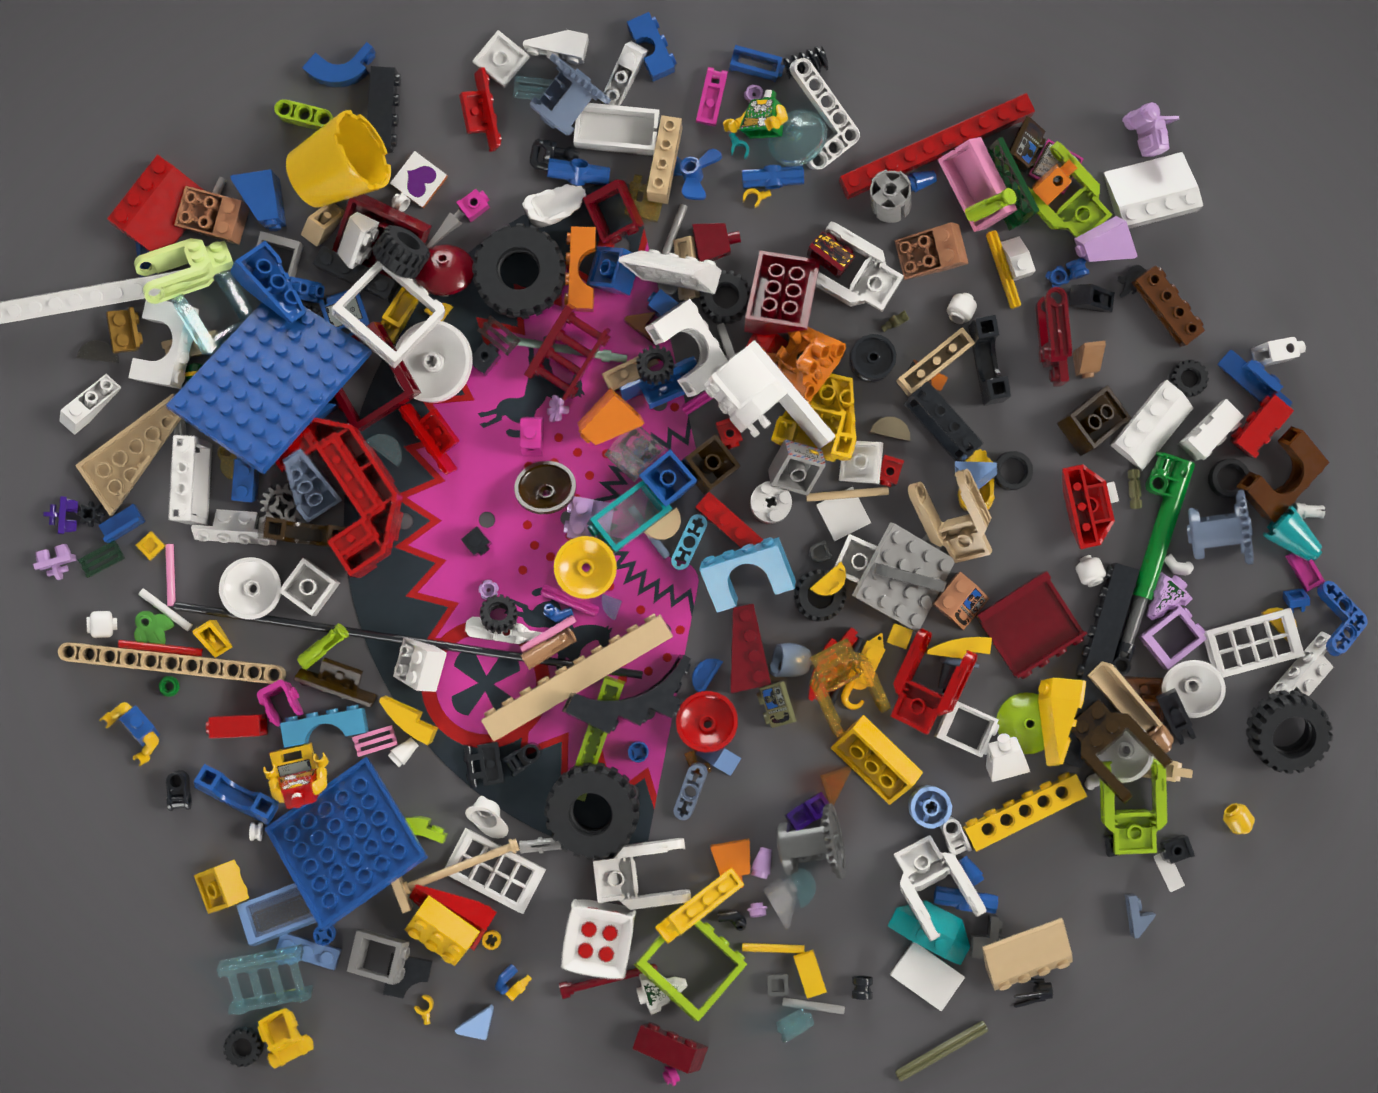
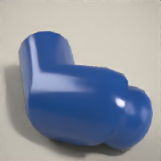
M546 604L543 608L544 615L554 622L563 621L571 615L574 616L571 607L559 610L552 604Z

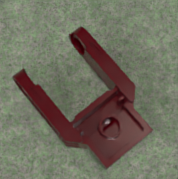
M1053 287L1044 297L1038 300L1035 308L1040 349L1039 361L1042 362L1043 368H1052V370H1049V380L1053 382V387H1060L1069 382L1067 357L1072 356V340L1067 294L1064 289ZM1054 292L1061 295V302L1058 304L1054 298L1050 297ZM1044 301L1046 312L1041 309V304Z

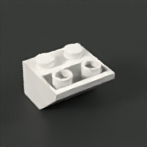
M358 212L349 217L337 252L344 263L351 269L358 264L361 265L365 259H369L372 253V241H375L379 234L377 229L379 222Z
M403 638L393 677L416 691L436 692L447 653L434 645Z

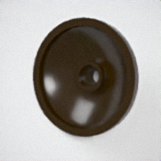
M554 461L536 462L526 467L518 475L514 485L515 496L518 503L529 512L552 514L562 510L572 501L576 493V480L571 470L561 463Z

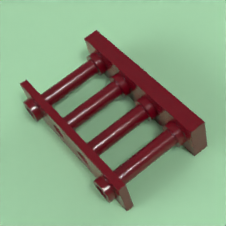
M566 304L524 373L530 379L535 377V375H540L565 391L566 393L562 398L564 401L575 397L579 390L577 385L601 346L605 347L611 338L609 336L611 331L609 328L604 329L603 333L576 317L574 313L576 307L571 304ZM567 323L569 325L572 323L598 340L592 350L565 334L566 332L563 329ZM556 341H562L587 357L581 368L555 352L553 346ZM546 358H551L576 374L571 385L544 369L545 366L542 364Z

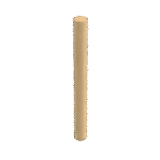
M878 487L809 493L808 496L806 495V500L810 502L889 495V488Z

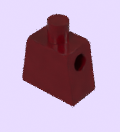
M725 223L692 224L698 260L700 262H704V260L716 261L731 254L730 245L741 243L739 231L727 233Z

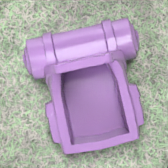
M1151 102L1129 112L1122 121L1128 130H1136L1138 146L1142 157H1153L1169 150L1166 124L1179 120V116H1160L1159 106Z

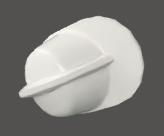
M480 796L473 806L466 809V817L484 834L492 838H504L508 834V826L500 818V808L496 802Z

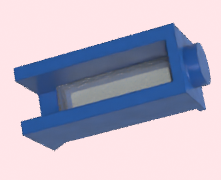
M735 45L729 71H738L776 82L778 76L782 77L784 65L781 64L782 57Z

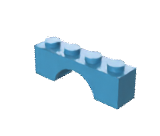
M353 705L347 706V711L339 712L338 708L326 710V715L318 716V712L305 714V719L298 720V716L285 718L286 722L280 723L284 748L308 743L313 730L321 724L335 725L345 736L369 732L365 708Z

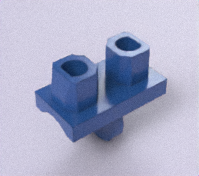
M290 276L289 281L302 301L319 303L318 300L324 297L325 287L320 282Z

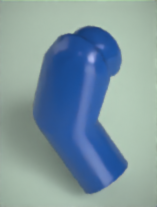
M513 964L508 966L499 975L495 984L496 991H499L501 995H504L509 990V986L506 983L518 972Z

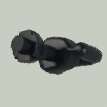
M536 139L531 149L530 164L535 169L547 171L549 158L554 159L555 155L564 157L567 161H572L573 159H579L580 152L575 151L576 147L573 146L564 149L557 147V142ZM540 147H543L545 149L544 157L541 161H538Z

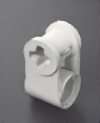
M949 817L948 821L940 826L949 853L956 856L964 851H972L959 821ZM949 822L955 823V829L952 832L946 831V825Z

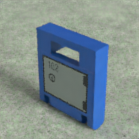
M348 290L326 297L328 302L326 305L323 299L318 300L324 319L340 330L347 327L332 315V307ZM359 292L344 308L367 326L370 324Z

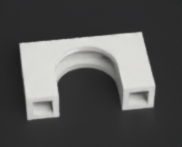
M691 299L679 303L645 327L655 345L667 341L678 332H686L696 340L700 350L699 361L692 370L677 380L687 397L695 396L706 388L704 386L706 381L728 362L727 356L723 354L719 347L718 340L709 331L708 324L702 319L698 313L697 306Z
M146 301L142 318L154 323L168 325L172 332V345L167 355L160 360L148 361L133 358L128 378L139 382L181 389L185 380V370L189 361L191 344L194 340V330L198 321L199 309L167 301L158 304H151Z

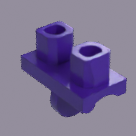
M60 496L59 513H56V505L50 504V512H43V516L49 517V525H55L56 517L59 518L58 534L76 532L77 520H65L66 512H78V501Z

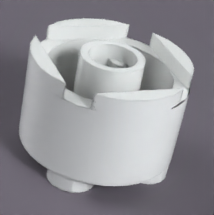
M770 481L756 487L750 498V508L754 517L766 524H774L783 520L790 512L792 506L790 492L786 489L771 486ZM774 498L776 506L767 507L768 503L765 500Z

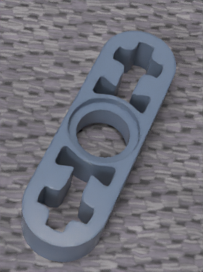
M702 763L692 764L687 771L674 806V815L679 820H687L694 812L708 773L706 766ZM698 768L700 769L699 773L702 775H699L696 782L692 781L695 777V772L693 771ZM692 786L696 790V795L693 797L688 796L685 788ZM685 801H688L689 803L686 807L688 812L682 814L680 808L685 804Z

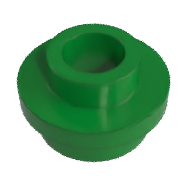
M166 676L159 682V691L164 696H174L180 689L179 681L173 676ZM169 682L173 684L172 690L167 689Z

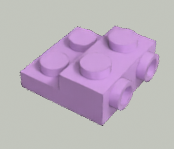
M574 496L567 507V512L571 513L570 520H565L564 532L567 533V537H594L588 531L587 522L611 503ZM614 509L598 520L608 535H610Z

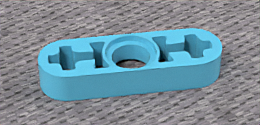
M695 514L690 518L671 558V563L677 570H684L688 567L706 530L707 520L701 514ZM698 518H701V523L704 524V526L699 527L696 531V533H700V536L697 537L693 533H688L687 531L689 528L692 531L694 529L695 524H693L692 521H697ZM691 536L695 539V545L692 548L684 546L683 540L685 537ZM681 547L683 550L691 552L690 556L686 554L684 557L686 564L677 566L675 558L680 557L682 551H678Z

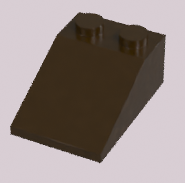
M1107 385L1056 424L1078 454L1082 456L1100 445L1129 421L1131 416Z

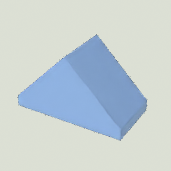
M489 1005L457 1026L455 1029L456 1034L486 1040L494 1010L493 1005Z

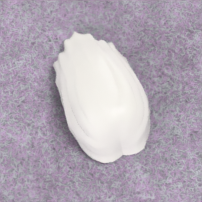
M565 184L553 190L547 189L538 194L528 195L522 204L530 223L535 227L541 228L560 222L580 208L582 200L587 194L582 186Z

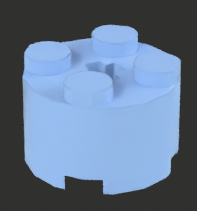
M925 785L917 788L911 794L908 809L915 822L925 828H936L948 821L952 812V803L945 791L936 786ZM930 801H933L932 805H934V809H930L929 812H927V808L925 807L926 804H929Z

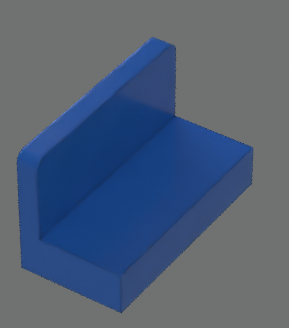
M132 504L98 526L105 536L102 538L104 542L112 543L146 521L137 506Z

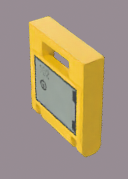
M312 742L269 753L271 762L276 766L278 772L276 779L303 771L318 769L317 764L313 760L314 750ZM301 750L303 758L284 762L283 754Z

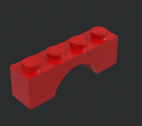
M710 492L696 505L695 509L724 532L740 549L747 544L755 545L763 541L757 533Z

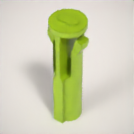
M1006 188L1001 193L966 208L964 213L969 221L976 222L1003 207L1014 204L1016 202V194L1011 188Z
M340 623L336 624L335 628L331 629L326 636L316 641L300 654L297 661L302 668L308 669L338 642L349 637L346 628Z

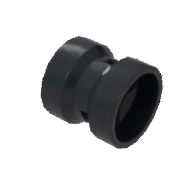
M853 976L852 984L856 987L852 991V998L871 1000L873 992L870 986L873 985V977Z

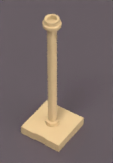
M516 838L513 840L509 839V843L409 883L407 881L404 882L401 876L391 884L402 913L410 911L413 907L409 894L416 884L424 886L511 851L513 854H516V851L520 850Z

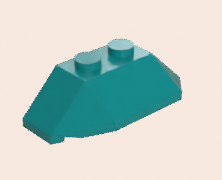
M923 900L922 903L931 916V922L937 933L940 934V937L930 941L909 904L896 908L887 925L889 928L949 961L959 965L962 964L970 949V944L961 918L927 900Z

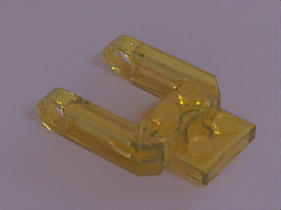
M847 638L810 657L815 668L810 686L836 738L843 735L845 731L840 725L841 720L828 692L834 691L857 679L861 674L879 711L883 713L891 709L872 663L864 654L854 652Z

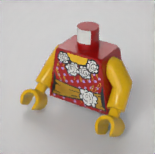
M324 752L320 760L317 754L313 756L318 769L278 777V779H276L278 772L274 764H272L273 770L271 772H267L264 766L263 771L265 777L270 780L268 784L273 799L280 803H285L287 809L300 808L303 805L316 802L319 794L327 787V769L325 766L328 765L329 760Z

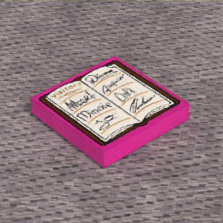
M1047 140L1033 169L1028 174L1029 177L1038 181L1055 164L1062 167L1049 150L1055 142ZM1069 151L1081 164L1084 158ZM1055 176L1053 181L1059 182L1062 177ZM1068 186L1060 194L1064 195Z

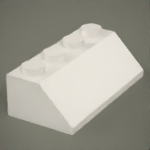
M1165 380L1156 388L1110 446L1139 470L1143 471L1156 452L1162 448L1194 408L1182 391L1168 380Z

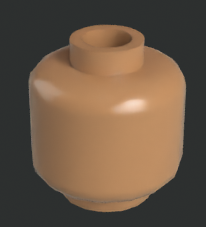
M1153 725L1147 731V734L1165 753L1169 752L1172 748L1174 737L1165 725L1161 727Z

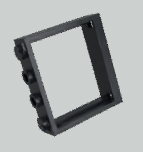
M928 381L920 386L904 402V405L955 461L965 460L984 444ZM915 399L918 404L913 408L909 403ZM958 450L963 453L960 458L955 455Z

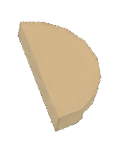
M675 508L644 531V533L649 538L656 540H666L672 537L678 531L681 523L678 509Z

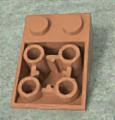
M185 186L174 225L240 245L250 208L242 200Z
M950 222L895 240L904 280L969 264L960 226L956 223Z

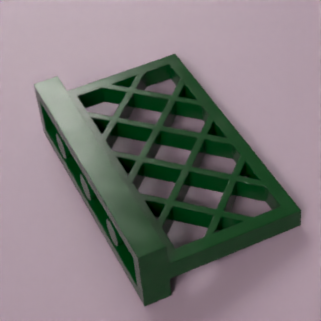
M1003 137L990 145L987 150L1006 188H1011L1016 194V202L1014 204L1018 210L1003 218L1009 231L1029 222V219L1040 210Z

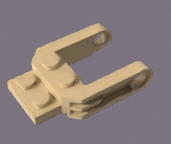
M968 469L955 472V476L961 490L960 495L969 514L948 519L945 522L940 520L922 482L910 484L908 487L910 500L931 543L939 547L945 546L949 556L953 558L955 563L987 556L992 552V548L985 536L991 515Z

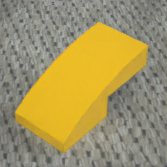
M810 950L794 955L807 999L826 993L827 991L814 951Z

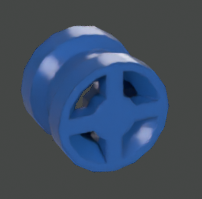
M1080 258L1065 264L1066 268L1070 271V280L1090 274L1089 269L1085 266L1086 259Z
M333 925L325 931L321 930L318 926L313 932L314 941L322 946L328 945L336 937V929Z

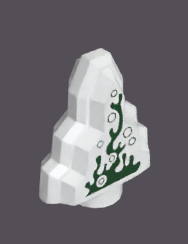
M639 974L641 987L636 988L640 1004L646 1003L651 1015L661 1011V1007L668 1004L670 998L644 974ZM676 976L665 978L680 993L688 986L686 978Z

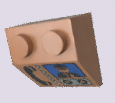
M958 572L947 584L944 592H941L935 599L933 606L964 630L989 598L975 583L963 573Z

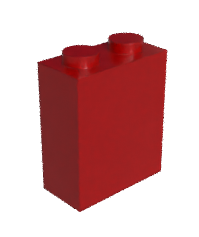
M266 714L208 717L209 721L206 722V733L209 734V738L253 737L268 734V717Z

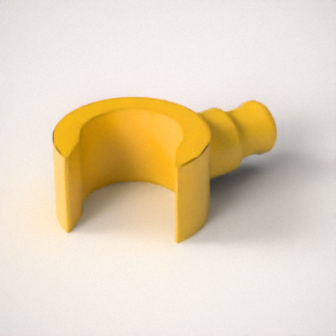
M753 188L748 189L743 194V202L746 200L747 195L755 194L758 198L754 207L756 208L760 205L761 200L771 196L770 190L759 192Z
M526 975L524 979L522 978L520 981H517L505 994L513 1001L526 989L525 987L532 978Z
M423 994L422 998L429 1002V1008L422 1010L415 1005L414 1009L418 1014L422 1015L424 1025H428L431 1023L430 1011L434 1006V1001L429 995Z

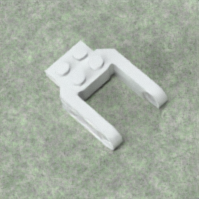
M830 222L825 230L826 233H831L837 238V241L868 259L865 260L850 284V289L845 288L820 272L818 273L816 287L850 307L866 302L883 312L904 275L886 265L883 250L839 224Z
M930 835L894 854L896 861L903 871L900 890L930 941L940 937V934L935 930L931 922V916L916 891H921L946 878L948 874L953 877L975 916L978 917L986 912L981 898L956 856L946 852L941 853Z
M684 838L623 845L613 858L593 860L598 903L619 900L627 908L633 910L688 902L691 899L689 889L638 895L636 865L633 860L634 856L665 853L672 849H685Z

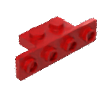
M480 67L474 73L477 91L461 92L459 96L467 134L486 133L489 151L493 152L501 145V135L497 129V115L493 109V95L489 90V76L486 74L485 67Z
M412 404L401 406L399 411L402 418L408 422L413 429L414 435L424 444L427 453L434 458L438 468L445 475L455 472L457 467L446 452L460 442V440L437 408L432 409L421 418Z

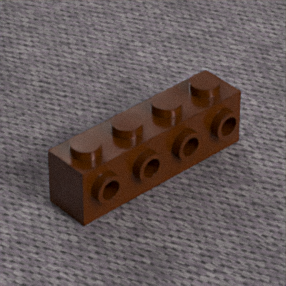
M1155 265L1131 283L1180 347L1186 346L1205 331L1202 327L1203 322L1199 317L1193 315L1188 302L1180 298L1178 289L1175 285L1168 282L1163 269Z

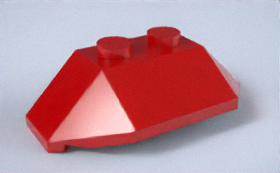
M1083 464L1063 468V494L1071 530L1080 549L1099 546L1115 522L1106 480Z

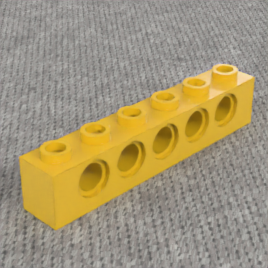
M1069 771L1058 776L1059 780L1053 783L1047 781L1039 786V790L1035 792L1029 790L1021 794L1022 798L1016 801L1014 799L1008 800L1002 804V808L998 810L995 808L990 809L984 813V817L980 819L975 817L965 822L966 826L962 828L973 850L977 852L1087 797L1077 774H1070ZM1063 786L1065 788L1064 796L1057 797V788ZM1044 795L1047 802L1044 806L1040 807L1037 800L1040 796ZM1027 805L1028 813L1021 816L1019 814L1020 806ZM1004 814L1010 816V821L1006 825H1002L1000 822V818ZM990 823L992 827L990 833L983 834L982 826Z

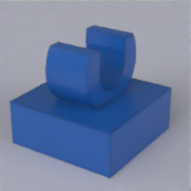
M1303 588L1283 591V599L1287 604V608L1292 609V613H1294V608L1299 607L1300 611L1304 612L1305 606H1310V597Z

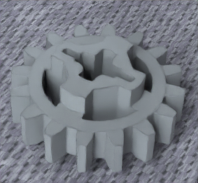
M277 483L276 489L270 486V493L266 491L263 493V496L266 498L260 500V503L264 504L260 511L266 512L263 517L279 518L272 513L275 512L280 515L281 519H287V521L297 522L295 518H302L297 509L292 516H289V510L296 507L294 498H289L285 495V493H288L293 497L291 489L288 488V483L284 487ZM276 494V501L269 503L270 498ZM281 501H283V504H287L285 512L282 506L278 507Z

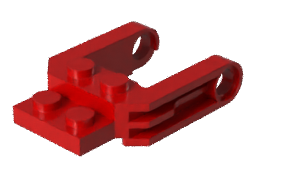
M921 628L917 632L893 682L899 698L890 716L925 734H929L937 716L953 712L977 661V654L966 650L967 653L964 655L960 665L956 667L944 695L912 681L932 638L931 632Z

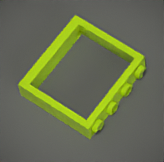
M701 920L697 921L694 926L726 954L736 966L699 1010L647 962L664 943L665 940L661 935L655 939L634 963L636 968L694 1022H698L747 965L744 961L745 957L739 951L735 950L734 952L729 947L730 943L724 937H718L713 932L715 929L709 923H703Z

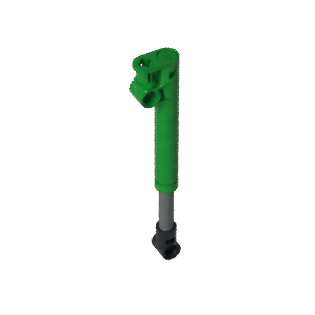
M1156 452L1155 456L1158 458L1155 467L1151 469L1150 476L1145 482L1148 492L1161 496L1163 499L1137 577L1136 587H1134L1132 595L1135 598L1112 662L1114 667L1119 660L1124 663L1123 670L1119 672L1121 675H1126L1131 670V660L1136 647L1134 642L1148 600L1152 601L1153 591L1156 588L1195 467V463L1163 452ZM1154 479L1160 481L1161 487L1159 489L1153 487L1152 482Z

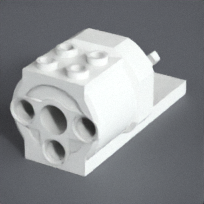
M755 340L732 357L704 384L706 393L711 398L714 397L717 400L720 410L725 414L728 413L730 420L741 433L749 428L754 438L760 433L753 423L758 419L764 428L769 426L771 423L763 414L780 402L818 449H821L836 437Z

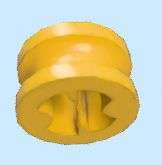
M495 930L487 931L482 938L483 946L488 950L498 948L502 940L500 933ZM489 935L497 937L495 945H490L491 942L487 943L486 940L489 938Z

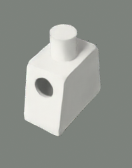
M1295 337L1269 341L1251 348L1253 360L1259 361L1263 366L1290 361L1300 357V353L1306 351L1305 343L1297 341Z
M1000 734L997 737L998 741L988 744L986 769L992 782L1030 772L1016 737L1010 738L1008 734Z

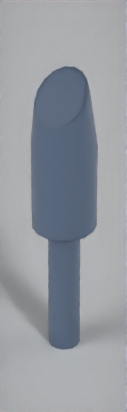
M945 656L940 658V662L953 666H959L962 661L960 658ZM975 663L974 667L979 668V664Z

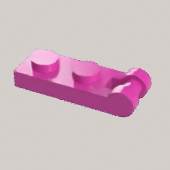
M708 67L696 118L697 123L716 127L728 71L722 70L720 72ZM712 78L720 80L719 84L711 83Z

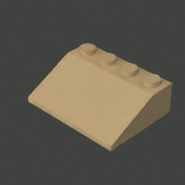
M1062 918L982 947L985 969L994 991L998 989L1001 991L1006 990L1017 982L1025 983L1036 975H1047L1050 973V970L1055 968H1066L1072 962V952Z

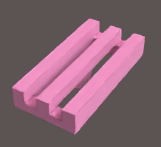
M393 725L352 737L358 757L398 745ZM390 731L389 735L359 743V739ZM392 738L393 742L365 751L361 750V747Z

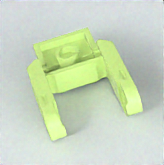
M190 238L139 255L134 261L136 272L142 276L158 274L188 263L190 265L188 269L147 282L143 287L146 301L151 304H158L208 287L214 281L213 276L215 274L231 269L234 264L225 240L213 242L205 246L203 240ZM143 262L151 263L148 269L140 268ZM156 288L160 290V293L156 296L149 295L151 289Z

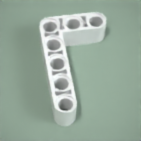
M801 58L791 63L790 72L834 133L806 156V164L810 169H823L859 140L860 132L813 64L808 59ZM799 63H803L805 66L803 74L797 70ZM811 79L817 83V88L814 91L809 87ZM823 96L827 97L829 100V104L826 108L823 107L821 104V99ZM835 113H838L841 118L838 124L833 121ZM847 130L852 132V138L849 141L845 138ZM831 142L836 144V151L834 153L829 151V144ZM816 154L821 159L818 166L813 163V157Z

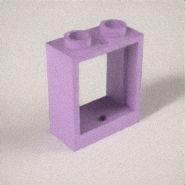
M1179 606L1175 610H1171L1138 636L1163 669H1170L1207 639L1204 636V629L1198 623L1195 624L1192 621V614L1185 607ZM1179 615L1196 639L1170 659L1153 638V635Z

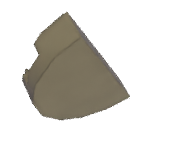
M886 416L879 419L869 432L910 441L908 426L896 417Z

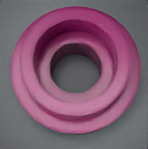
M671 1066L664 1067L665 1072L662 1075L665 1082L675 1086L676 1082L680 1081L676 1069Z

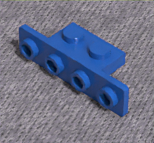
M1229 350L1218 362L1217 365L1259 402L1266 395L1270 397L1271 394H1275L1289 407L1291 406L1292 401L1280 392L1284 386L1280 384L1279 378L1267 373L1264 370L1265 367L1259 361L1250 360L1246 362L1233 350Z
M692 356L674 364L673 376L670 375L671 379L669 381L665 379L664 384L660 381L658 385H655L654 382L649 385L647 380L644 382L642 378L626 383L619 388L621 396L627 401L643 394L649 408L652 409L685 395L677 380L697 365V361Z

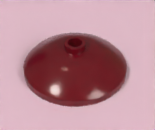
M436 245L428 248L430 257L417 277L414 278L418 286H422L428 293L435 295L455 294L465 289L473 280L472 265L474 262L471 256L459 247Z

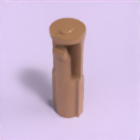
M567 627L560 633L522 654L521 658L530 670L570 644L577 642L575 634Z

